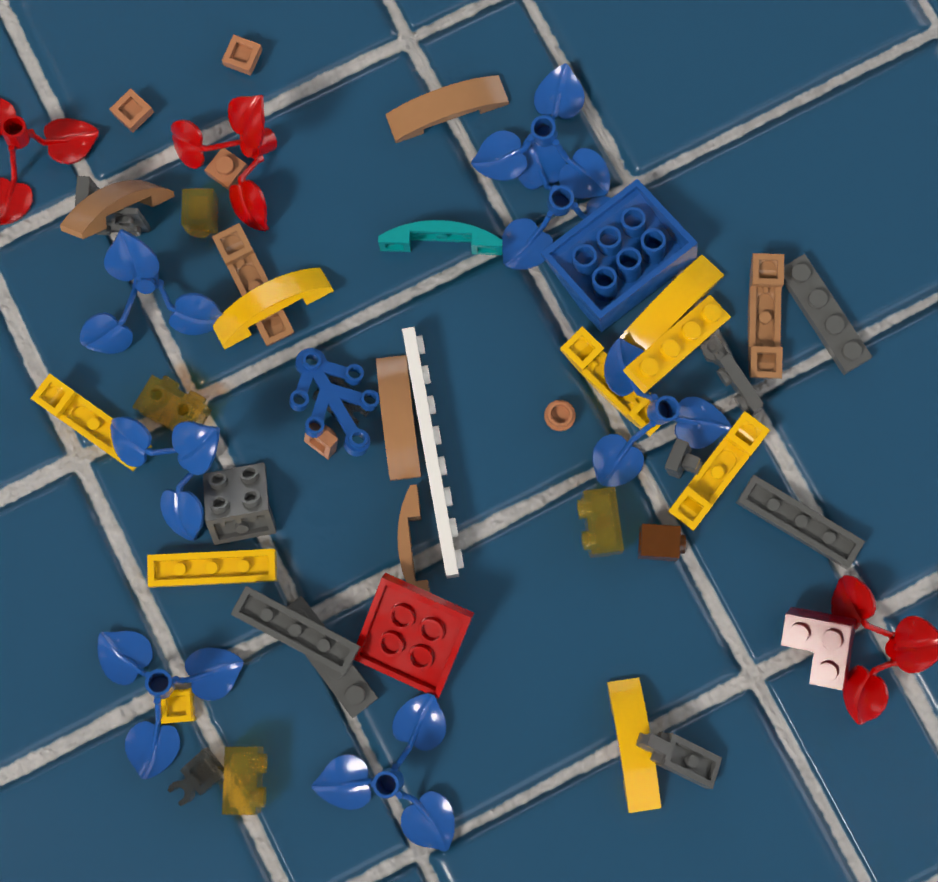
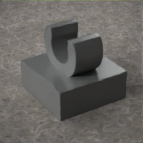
M676 438L665 464L668 475L681 479L684 469L698 475L702 466L701 458L691 454L692 449L688 442Z

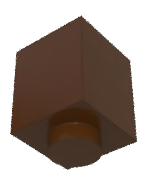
M642 524L639 527L638 559L677 561L680 558V554H685L686 535L681 534V526Z

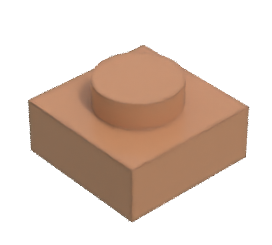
M233 34L223 56L222 63L226 67L251 76L262 53V46Z
M131 88L109 109L132 133L154 113L152 107Z
M223 148L204 171L208 176L229 190L231 185L238 182V177L248 165Z
M311 423L309 428L317 431L320 429V426L316 423ZM325 425L322 435L317 438L309 437L305 433L304 442L329 460L336 452L338 438L335 432Z

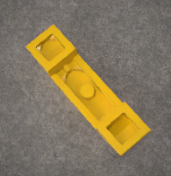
M700 255L649 304L619 338L645 351L724 277V274L705 256Z
M309 268L291 272L274 278L249 291L228 307L212 327L225 350L251 336L252 334L248 327L302 298L306 305H309L334 290L321 268Z
M582 326L560 350L611 405L636 427L642 429L650 421L647 416V407L651 401L637 396L634 391L622 397L612 392L604 377V364L607 356L603 351L604 347ZM661 425L652 427L645 434L650 437Z
M49 373L30 399L134 472L137 467L125 464L114 450L110 429L113 418Z
M744 411L700 468L698 475L696 474L668 512L694 531L744 463L769 433L770 429Z
M638 677L607 682L624 777L623 784L628 813L660 809L661 802L656 764L650 760L652 753L636 746L639 733H650L640 679Z

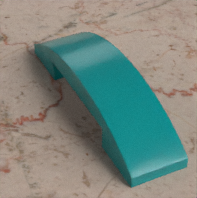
M418 221L395 227L378 236L380 251L411 252V240L469 242L471 243L472 254L502 255L503 240L479 227L455 221Z

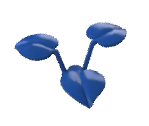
M567 63L550 72L538 86L534 96V105L536 111L541 116L533 120L531 124L532 134L527 137V142L523 147H521L520 138L513 132L506 130L491 134L482 143L478 153L471 161L472 166L480 174L498 181H510L518 178L526 171L528 166L527 159L523 153L527 152L532 143L535 142L541 147L554 145L562 158L568 163L560 169L559 183L570 188L575 199H590L603 197L608 194L610 174L604 159L596 151L588 148L577 150L571 159L557 139L558 133L554 122L557 116L562 119H570L581 111L585 102L582 85Z
M527 138L524 140L521 147L525 145V143L527 142ZM533 142L529 150L523 153L527 159L528 166L518 179L529 190L538 189L543 185L546 190L550 191L547 200L549 211L539 227L533 220L528 218L516 219L506 227L502 235L503 264L507 268L526 270L537 267L545 262L541 252L554 243V241L543 230L553 215L564 216L573 209L580 218L585 219L611 199L606 196L591 198L587 203L586 213H584L578 207V203L573 202L574 194L570 188L564 185H549V183L553 184L559 181L560 169L566 165V161L554 145L541 147Z
M120 229L114 242L106 251L104 267L111 276L118 280H133L130 296L118 321L110 313L95 314L83 324L79 339L82 346L100 353L115 354L126 350L132 344L133 332L123 324L128 318L138 291L143 294H150L158 288L167 309L172 312L169 317L170 326L176 331L187 335H200L214 330L212 326L223 314V311L220 310L213 300L198 293L181 295L176 299L175 305H173L164 287V280L159 279L160 267L156 254L140 239Z
M618 338L607 353L604 364L606 383L612 392L618 396H627L634 391L637 396L650 400L651 403L647 407V416L650 421L633 435L628 442L621 435L609 434L603 436L595 444L592 452V463L597 482L603 487L621 486L633 480L640 473L644 464V455L638 448L632 445L656 425H663L672 420L677 422L674 430L676 437L688 442L691 449H701L711 445L732 427L719 409L702 398L692 396L678 402L672 396L666 395L658 398L657 394H644L623 372L626 366L644 351L622 338Z
M118 416L112 419L110 429L114 450L120 460L128 466L139 467L143 465L147 460V455L155 456L178 453L179 464L189 472L177 484L176 491L167 489L162 493L160 502L161 512L168 526L176 534L187 540L195 541L203 526L204 511L200 500L192 492L183 491V488L194 475H201L210 469L216 456L220 428L202 425L193 421H183L173 429V447L151 449L149 448L152 441L151 434L141 422L125 416Z
M133 631L100 632L97 645L98 658L105 675L112 682L126 686L132 684L138 674L146 678L145 687L150 695L154 697L155 725L148 721L140 722L129 730L125 739V752L141 779H150L166 770L175 760L180 749L178 730L171 725L161 726V700L172 694L174 684H187L192 682L193 693L200 699L215 701L225 697L234 687L244 665L243 660L239 656L219 648L199 649L193 652L185 661V670L189 677H171L163 669H156L151 672L144 670L152 661L153 650L149 640L142 634Z
M427 693L407 701L394 717L392 725L394 737L399 741L408 742L397 761L392 765V768H386L374 778H368L369 768L367 764L356 755L345 754L333 759L313 782L311 787L328 803L347 810L359 809L371 800L372 792L370 786L373 787L376 795L381 798H391L396 795L398 799L409 800L413 804L406 807L401 816V828L405 836L414 844L445 852L450 848L455 833V817L449 801L436 791H428L418 800L415 796L401 790L404 785V777L399 768L413 746L422 751L432 750L440 745L446 734L447 724L444 713L436 696L432 693Z

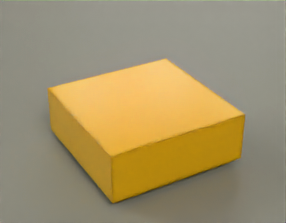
M192 688L173 690L169 697L161 700V724L195 721V703Z

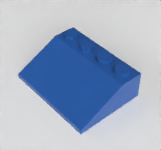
M636 179L543 250L541 256L581 311L600 332H603L696 260L698 242L652 193Z

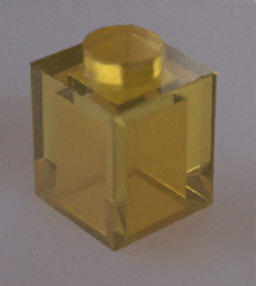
M213 188L182 189L181 225L186 233L193 237L203 238L209 236V234L218 233L219 199Z

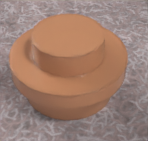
M564 400L551 402L544 413L546 424L554 431L568 430L574 424L576 418L575 409L569 402Z

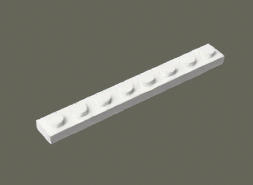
M415 327L404 328L402 332L447 579L459 577L458 569L464 568L461 549L455 550L453 544V537H458L456 519H449L447 506H452L453 503L450 487L443 488L441 477L442 475H447L444 456L438 457L436 445L442 444L439 425L432 426L431 414H436L433 395L427 396L425 384H430L431 381L428 365L422 366L420 354H425L423 336H416Z

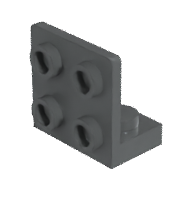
M77 176L75 207L86 197L100 189L90 176ZM124 208L106 216L107 229L96 234L110 235L111 231L119 232L120 229H123L134 236H140L141 232H150V225L139 209Z
M265 463L220 470L203 475L205 522L214 545L276 533V523L269 505Z

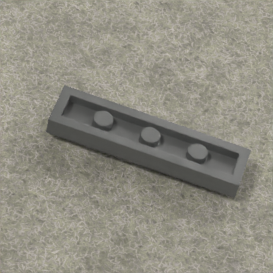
M803 254L784 266V285L842 374L845 375L869 361L872 355L807 256Z
M755 475L750 478L736 504L846 570L851 567L865 542Z
M248 586L244 588L231 612L232 616L346 676L361 646Z
M300 596L287 606L291 610L325 627L303 596ZM305 655L352 718H355L379 699L353 663L346 676Z

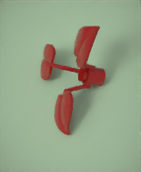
M263 95L239 96L230 101L228 105V118L232 129L240 135L238 140L203 145L202 132L193 122L184 119L173 122L171 132L173 133L172 139L175 150L181 161L189 168L197 169L204 164L203 151H213L240 145L241 151L246 157L254 158V161L238 177V184L230 186V202L235 214L243 223L256 230H269L267 225V206L263 192L256 183L251 180H245L250 172L259 163L264 161L263 155L277 148L275 134L271 129L264 128Z
M0 98V136L4 137L8 145L11 164V181L0 177V226L11 224L21 219L30 210L33 202V193L30 186L24 183H17L16 149L24 148L28 145L30 138H33L41 145L48 146L49 156L54 161L61 164H74L81 161L90 152L99 136V130L84 121L60 118L49 122L44 127L46 139H42L35 133L34 129H27L25 121L16 115V111L11 103Z
M844 575L839 579L832 597V614L857 619L855 630L862 624L864 628L890 639L885 646L886 654L891 658L890 661L873 667L870 672L862 665L854 666L849 671L848 681L843 689L844 703L848 713L857 724L863 725L880 716L888 703L887 685L881 677L876 676L877 673L892 666H899L900 669L907 673H920L931 667L938 661V630L929 621L919 616L904 618L897 625L895 632H890L870 624L867 619L872 617L876 611V601L872 591L860 579Z

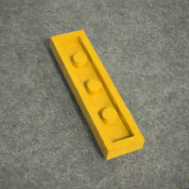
M709 295L626 366L623 372L645 394L724 325L731 316Z
M276 549L147 555L148 587L150 588L277 582Z

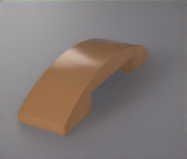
M499 75L486 76L454 83L428 92L393 109L386 114V118L395 143H399L424 134L425 128L477 110L482 114L509 104Z
M125 180L107 185L82 200L60 224L61 231L85 239L107 229L106 216L137 202L154 207L175 197L174 191L142 180Z
M240 223L212 236L241 296L269 281ZM283 309L255 323L267 347L295 333Z
M752 254L748 299V364L750 378L782 379L783 347H780L784 254Z
M407 355L377 358L380 407L390 481L420 478L421 470Z
M416 484L410 485L402 503L398 522V552L406 582L430 592L428 580L416 581L409 521L422 520Z

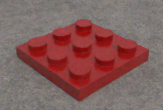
M385 572L380 580L356 643L361 648L354 660L422 692L432 693L439 699L472 621L474 612Z

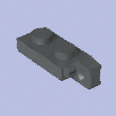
M714 336L702 343L700 349L705 360L719 366L720 369L716 372L726 387L731 385L737 395L734 396V400L741 411L748 410L751 416L759 413L764 403L718 337Z
M659 731L658 736L652 733H639L636 746L651 752L650 760L655 762L656 765L705 789H713L722 757L674 733Z

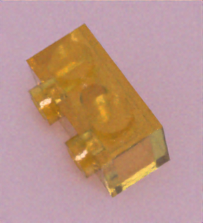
M151 375L133 405V408L140 414L172 432L174 427L183 421H193L203 425L211 413L210 408L205 404L206 398L192 390L188 394L178 389L180 384L165 375L162 379Z
M615 487L583 491L581 500H577L579 519L584 518L586 531H581L583 550H589L590 558L622 554L624 545Z
M264 746L225 747L223 815H256L261 813V807H265L266 787H262L263 774L267 772L268 756L267 753H263Z

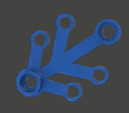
M307 348L302 350L296 357V369L301 376L296 390L290 395V407L298 412L307 408L309 402L307 393L312 380H314L319 389L312 415L305 423V433L312 438L322 435L325 427L323 420L329 405L346 434L344 440L346 452L356 457L364 455L370 445V436L365 430L357 428L342 401L359 405L365 411H373L379 404L380 397L378 393L374 390H366L362 393L332 384L326 376L330 375L345 379L349 385L355 386L362 382L364 370L360 365L351 364L345 367L327 361L325 355L318 349ZM313 359L317 364L309 365L306 360ZM355 371L359 374V377L352 378L349 372ZM296 397H301L304 399L305 402L303 404H297L294 402L293 399ZM371 397L375 403L368 404L364 398ZM316 423L320 426V429L317 431L311 430L309 425ZM359 436L363 439V443L357 444L352 438Z

